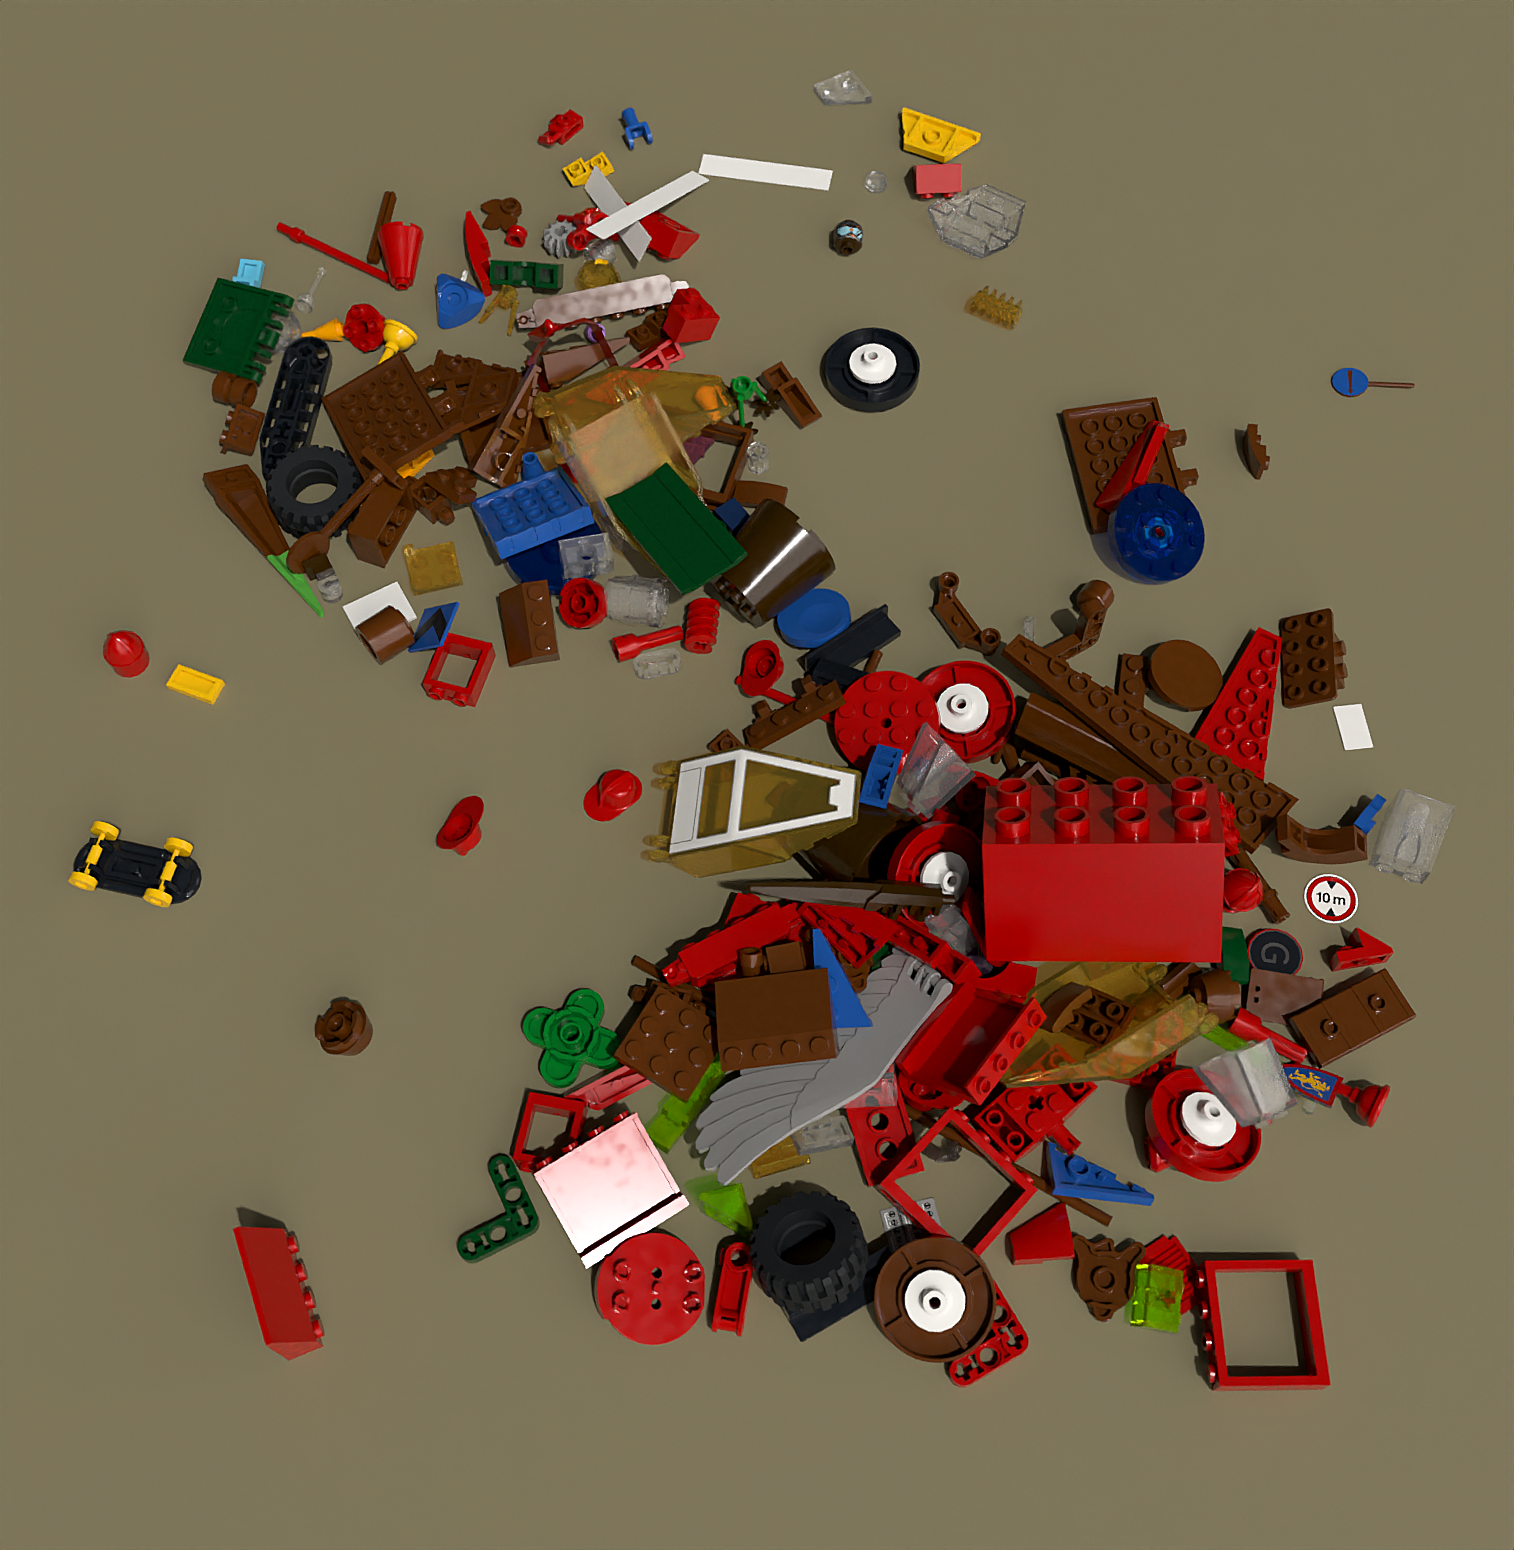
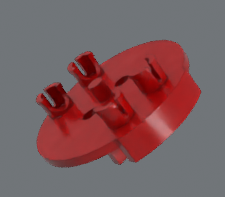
M647 1233L628 1239L617 1247L610 1256L603 1258L599 1265L594 1286L595 1302L599 1315L602 1319H608L609 1323L618 1333L636 1343L660 1345L674 1341L691 1329L704 1309V1268L695 1253L685 1243L670 1235ZM653 1269H660L661 1276L659 1278L653 1277ZM654 1299H658L660 1302L658 1309H653L651 1306V1302Z

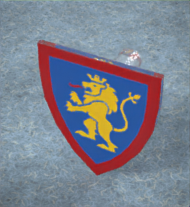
M1272 1065V1069L1277 1076L1288 1086L1286 1091L1306 1098L1302 1108L1305 1114L1313 1115L1317 1103L1331 1109L1344 1079L1343 1077L1305 1065Z

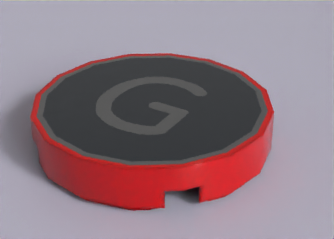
M1265 929L1256 933L1247 945L1249 968L1296 975L1302 966V948L1297 940L1285 931Z

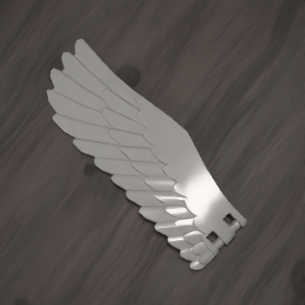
M894 947L892 949L893 954L881 961L882 967L868 976L866 989L857 994L867 1016L873 1022V1027L837 1028L840 1049L837 1058L742 1069L740 1077L726 1083L710 1096L712 1104L699 1116L695 1125L699 1131L702 1130L695 1141L697 1152L701 1154L710 1150L704 1160L706 1171H714L719 1167L717 1173L718 1182L720 1185H728L773 1145H776L805 1125L856 1099L876 1085L923 1022L951 993L953 984L946 978L941 979V975L937 970L930 968ZM934 988L931 996L928 995L929 992Z

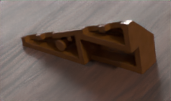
M531 364L466 468L501 489L517 483L518 474L521 473L523 450L526 449L533 414L531 410L534 397L537 394L538 375L542 369L536 364Z

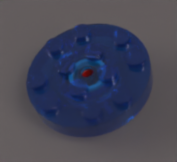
M1149 483L1129 491L1114 505L1108 520V542L1114 558L1125 572L1141 582L1155 585L1173 582L1188 574L1197 565L1203 553L1205 533L1200 514L1186 495L1169 485Z

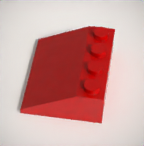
M234 1228L233 1232L265 1345L287 1360H292L323 1347L321 1337L325 1336V1332L320 1319L315 1320L313 1308H316V1302L311 1290L307 1291L304 1281L308 1279L304 1264L302 1262L299 1263L296 1253L300 1252V1248L295 1235L291 1236L283 1228Z

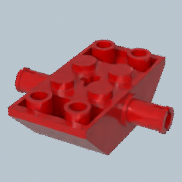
M1056 1045L1022 1076L1017 1077L1008 1068L998 1081L1005 1088L1004 1092L973 1119L991 1140L1010 1157L1013 1163L1031 1153L1044 1140L1050 1137L1070 1156L1074 1150L1076 1151L1081 1146L1082 1142L1064 1124L1092 1095L1098 1086ZM1030 1104H1035L1039 1107V1109L1034 1108L1032 1110L1029 1108Z

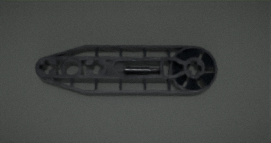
M313 336L299 338L288 345L284 352L259 437L262 474L266 482L269 480L268 474L270 470H275L274 464L279 459L283 460L286 453L290 451L292 453L296 452L302 441L304 442L300 447L304 446V449L310 447L322 403L321 398L324 396L333 358L327 343L320 338ZM321 349L328 352L327 357L319 358L317 351ZM283 380H285V381H286L285 387H284L283 389H281L282 384H283ZM320 384L318 392L315 393L316 385ZM278 399H281L279 407L276 408ZM314 403L312 412H309L310 405ZM272 418H275L273 427H270ZM309 422L307 432L303 431L305 423ZM267 437H269L270 439L268 446L265 447Z

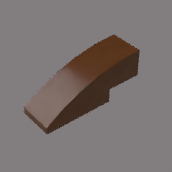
M782 361L761 373L759 380L767 392L770 388H773V396L781 395V399L776 403L801 429L822 417L797 377L792 378Z

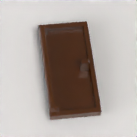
M1386 968L1301 1013L1290 1017L1288 1021L1317 1067L1321 1069L1413 1020L1416 1014Z

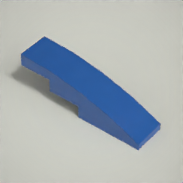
M877 744L861 791L860 803L886 809L903 750Z

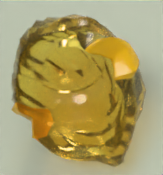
M599 258L587 260L582 268L579 269L577 275L582 290L622 282L614 265L609 263L608 260Z

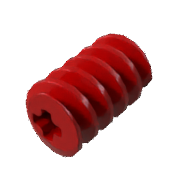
M698 598L690 602L688 606L689 613L687 614L688 621L686 623L687 630L685 632L686 639L684 641L688 651L696 654H709L712 652L711 646L717 643L716 636L718 630L716 628L719 626L717 619L720 616L718 610L721 607L717 600Z

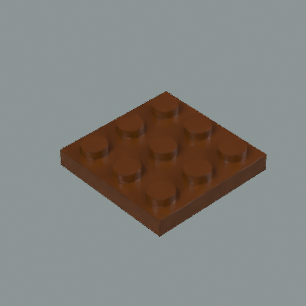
M659 985L615 1052L613 1058L686 1104L719 1051L717 1021Z

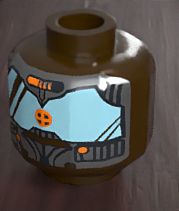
M844 220L837 224L834 228L833 239L835 250L844 255H851L861 249L863 241L861 225L853 220Z

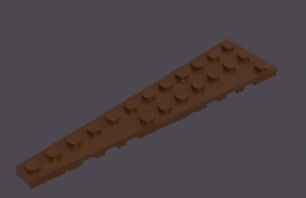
M1018 634L1003 649L1001 655L1162 784H1171L1174 779L1181 776H1196L1204 779L1207 784H1217L1218 792H1222L1225 799L1229 803L1232 802L1235 807L1236 818L1233 819L1234 826L1237 827L1241 837V842L1238 844L1251 855L1277 826V816L1287 814L1299 800L1271 782L1266 784L1254 777L1255 773L1249 769L1243 770L1232 764V759L1227 756L1215 754L1209 750L1208 745L1194 739L1188 733L1129 698L1127 701L1114 694V690L1107 685L1105 687L1100 686L1092 681V677L1085 672H1082V674L1070 668L1068 662L1052 655L1049 651L1024 636Z

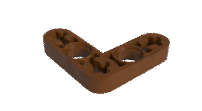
M1099 599L1088 602L1079 613L1075 632L1045 649L1052 655L1066 661L1092 647L1100 637L1107 609Z

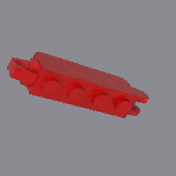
M795 901V903L792 902V904L782 908L779 907L778 903L772 906L765 905L759 908L754 915L748 918H739L730 927L722 931L715 930L709 933L706 939L698 943L691 942L685 945L678 952V959L662 969L667 984L671 988L690 981L692 986L701 988L742 967L740 965L741 949L757 947L762 949V955L767 954L766 947L789 943L791 929L803 923L804 917L797 912L802 903Z

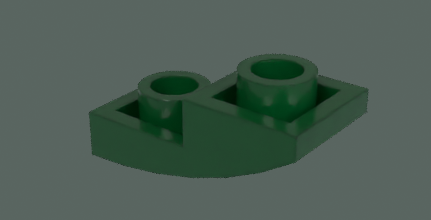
M1222 926L1221 963H1216V966L1222 970L1231 971L1230 977L1232 981H1238L1239 984L1247 985L1250 981L1248 951L1243 931L1240 928Z

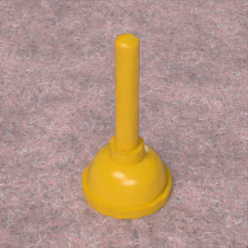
M386 319L383 331V338L386 342L384 346L385 351L378 364L392 357L393 354H397L398 350H406L411 345L416 344L418 341L417 335L404 324Z

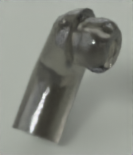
M953 1140L947 1143V1147H938L930 1142L921 1153L936 1163L955 1162L960 1158L962 1146Z

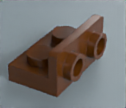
M238 403L234 412L229 410L225 421L229 428L228 431L223 429L219 443L223 444L221 453L226 454L227 448L252 456L265 413Z

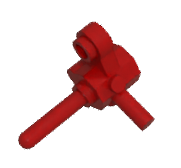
M590 207L580 213H575L574 216L559 214L557 221L560 223L566 219L568 223L574 222L577 228L567 235L566 243L569 248L581 251L592 239L600 238L586 230V228L607 218L608 215L597 208ZM616 232L607 238L616 242L619 239V234Z

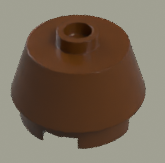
M1213 968L1191 979L1188 988V1001L1190 1009L1196 1017L1216 1024L1233 1021L1237 1017L1233 1012L1235 1005L1241 1004V992L1238 981H1232L1230 977L1231 971Z
M346 1000L334 1002L330 1005L333 1008L326 1014L324 1019L319 1017L315 1027V1037L320 1040L323 1050L329 1054L355 1056L369 1045L373 1036V1026L364 1009L359 1004Z

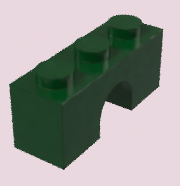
M500 259L490 260V284L563 288L564 264Z

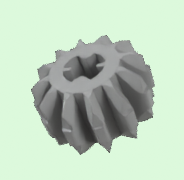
M565 219L560 223L556 220L555 224H548V228L544 230L543 242L544 247H546L551 256L557 255L560 258L565 255L569 258L570 253H577V250L569 248L566 243L567 235L576 230L574 222L568 223Z

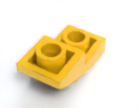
M602 151L586 162L582 158L577 159L564 167L563 171L571 184L578 186L587 183L595 165L604 176L613 173L614 169Z

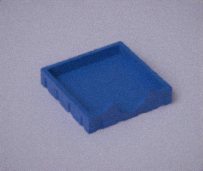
M561 466L519 481L503 489L493 491L485 496L476 498L475 502H471L475 516L485 536L489 535L494 550L501 559L594 523L590 506L585 502V499L578 492Z

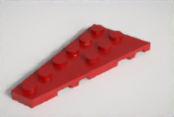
M1258 627L1194 739H1198L1208 745L1209 750L1219 756L1225 755L1232 759L1231 763L1243 770L1249 769L1255 773L1254 777L1264 781L1265 761L1268 752L1267 746L1272 722L1273 699L1277 683L1276 676L1282 638Z

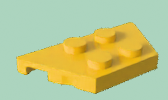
M905 107L902 109L904 150L946 163L980 141L981 133Z

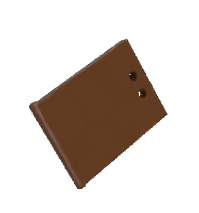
M1250 968V981L1248 983L1245 1010L1260 1017V1021L1292 1026L1288 1021L1290 1017L1322 1001L1324 979Z

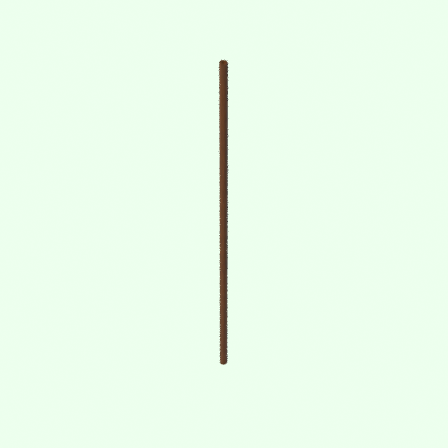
M636 956L632 963L633 966L667 984L661 968ZM687 982L677 985V987L693 991L696 1001L704 1003L716 1011L714 997ZM875 1087L864 1092L876 1100L879 1099V1091ZM904 1102L910 1119L928 1129L937 1121L931 1116L913 1109ZM946 1125L938 1133L990 1162L960 1132ZM1011 1163L1016 1170L1026 1172L1034 1180L1033 1186L1108 1227L1113 1216L1080 1198L1052 1195L1049 1181L1016 1163Z

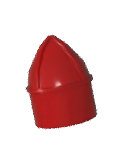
M128 630L108 633L103 645V655L106 662L117 675L131 678L144 672L149 665L150 657L140 636Z
M1237 868L1224 874L1223 900L1233 910L1223 906V912L1229 914L1253 910L1263 900V884L1256 872Z

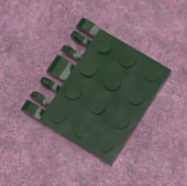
M217 278L182 361L187 365L216 373L226 371L238 377L251 379L257 385H260L263 375L259 372L265 373L266 366L260 362L253 361V358L256 355L263 359H271V353L265 349L274 350L280 334L272 329L282 331L284 328L280 321L270 319L272 313L288 318L289 311L286 309L291 310L295 300L286 294Z

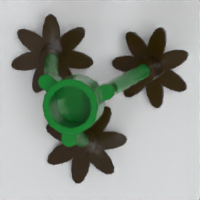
M746 376L731 379L730 388L725 384L720 385L725 393L718 394L717 398L725 400L723 405L725 409L732 403L734 408L739 410L737 426L743 425L744 428L753 430V435L758 433V429L752 428V421L746 424L744 419V402L750 399L753 391L760 398V400L752 402L754 406H759L755 412L756 415H760L764 411L766 417H770L771 409H780L779 405L775 402L781 399V395L773 396V388H770L765 395L758 388L757 382H751Z

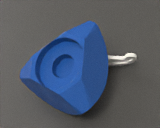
M464 270L461 279L442 273L437 276L438 325L441 328H454L465 324L478 314L485 302V295L473 285L465 282L468 275L466 270Z

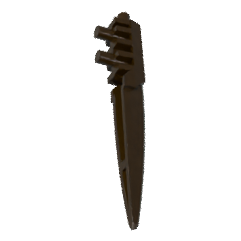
M883 879L873 882H772L750 884L745 888L759 894L802 902L864 908L865 911L881 909V913H887L888 911L887 916L891 920H897L903 908L908 910V915L915 914L914 918L916 921L924 922L929 911H932L933 916H938L942 905L953 906L955 904V895L943 894L940 884Z

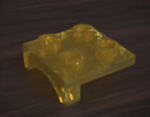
M453 541L415 550L413 544L403 546L414 596L463 585Z

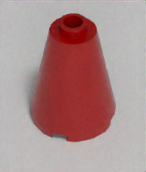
M403 221L386 223L380 227V232H378V241L390 283L399 290H406L414 284L424 239L423 231L419 226L410 223V226H404Z

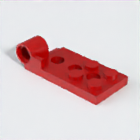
M893 1064L890 1065L877 1084L873 1086L879 1091V1099L877 1101L868 1102L864 1099L863 1094L844 1105L868 1188L878 1185L916 1143ZM877 1114L885 1116L888 1121L887 1127L884 1130H876L871 1124L873 1116ZM889 1142L895 1146L896 1155L893 1158L887 1159L880 1154V1146L883 1143ZM920 1154L897 1179L925 1171Z

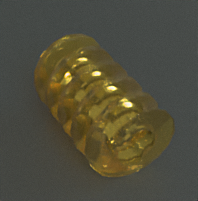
M987 285L982 291H978L971 304V312L977 310L980 316L986 313V318L990 320L994 317L996 323H1000L1003 320V326L1007 327L1011 324V329L1014 330L1022 314V300H1019L1014 305L1013 296L1008 301H1005L1006 294L1002 293L998 298L996 289L991 294H988L989 286Z

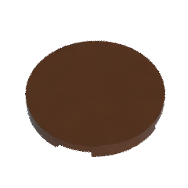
M1170 640L1162 643L1151 655L1148 678L1155 692L1166 703L1169 704L1171 702L1174 705L1185 708L1186 711L1192 712L1206 709L1219 697L1223 685L1220 668L1214 658L1202 647L1185 640Z

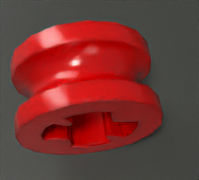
M511 225L508 227L505 240L510 246L520 248L525 245V239L528 234L523 227Z

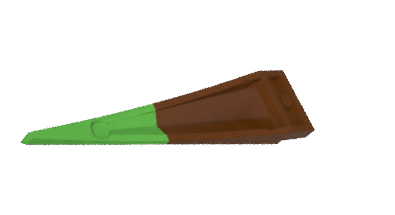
M244 464L204 473L202 481L214 495V501L322 618L324 611L303 573H293L286 565V557L290 548L274 517L262 484L249 465Z

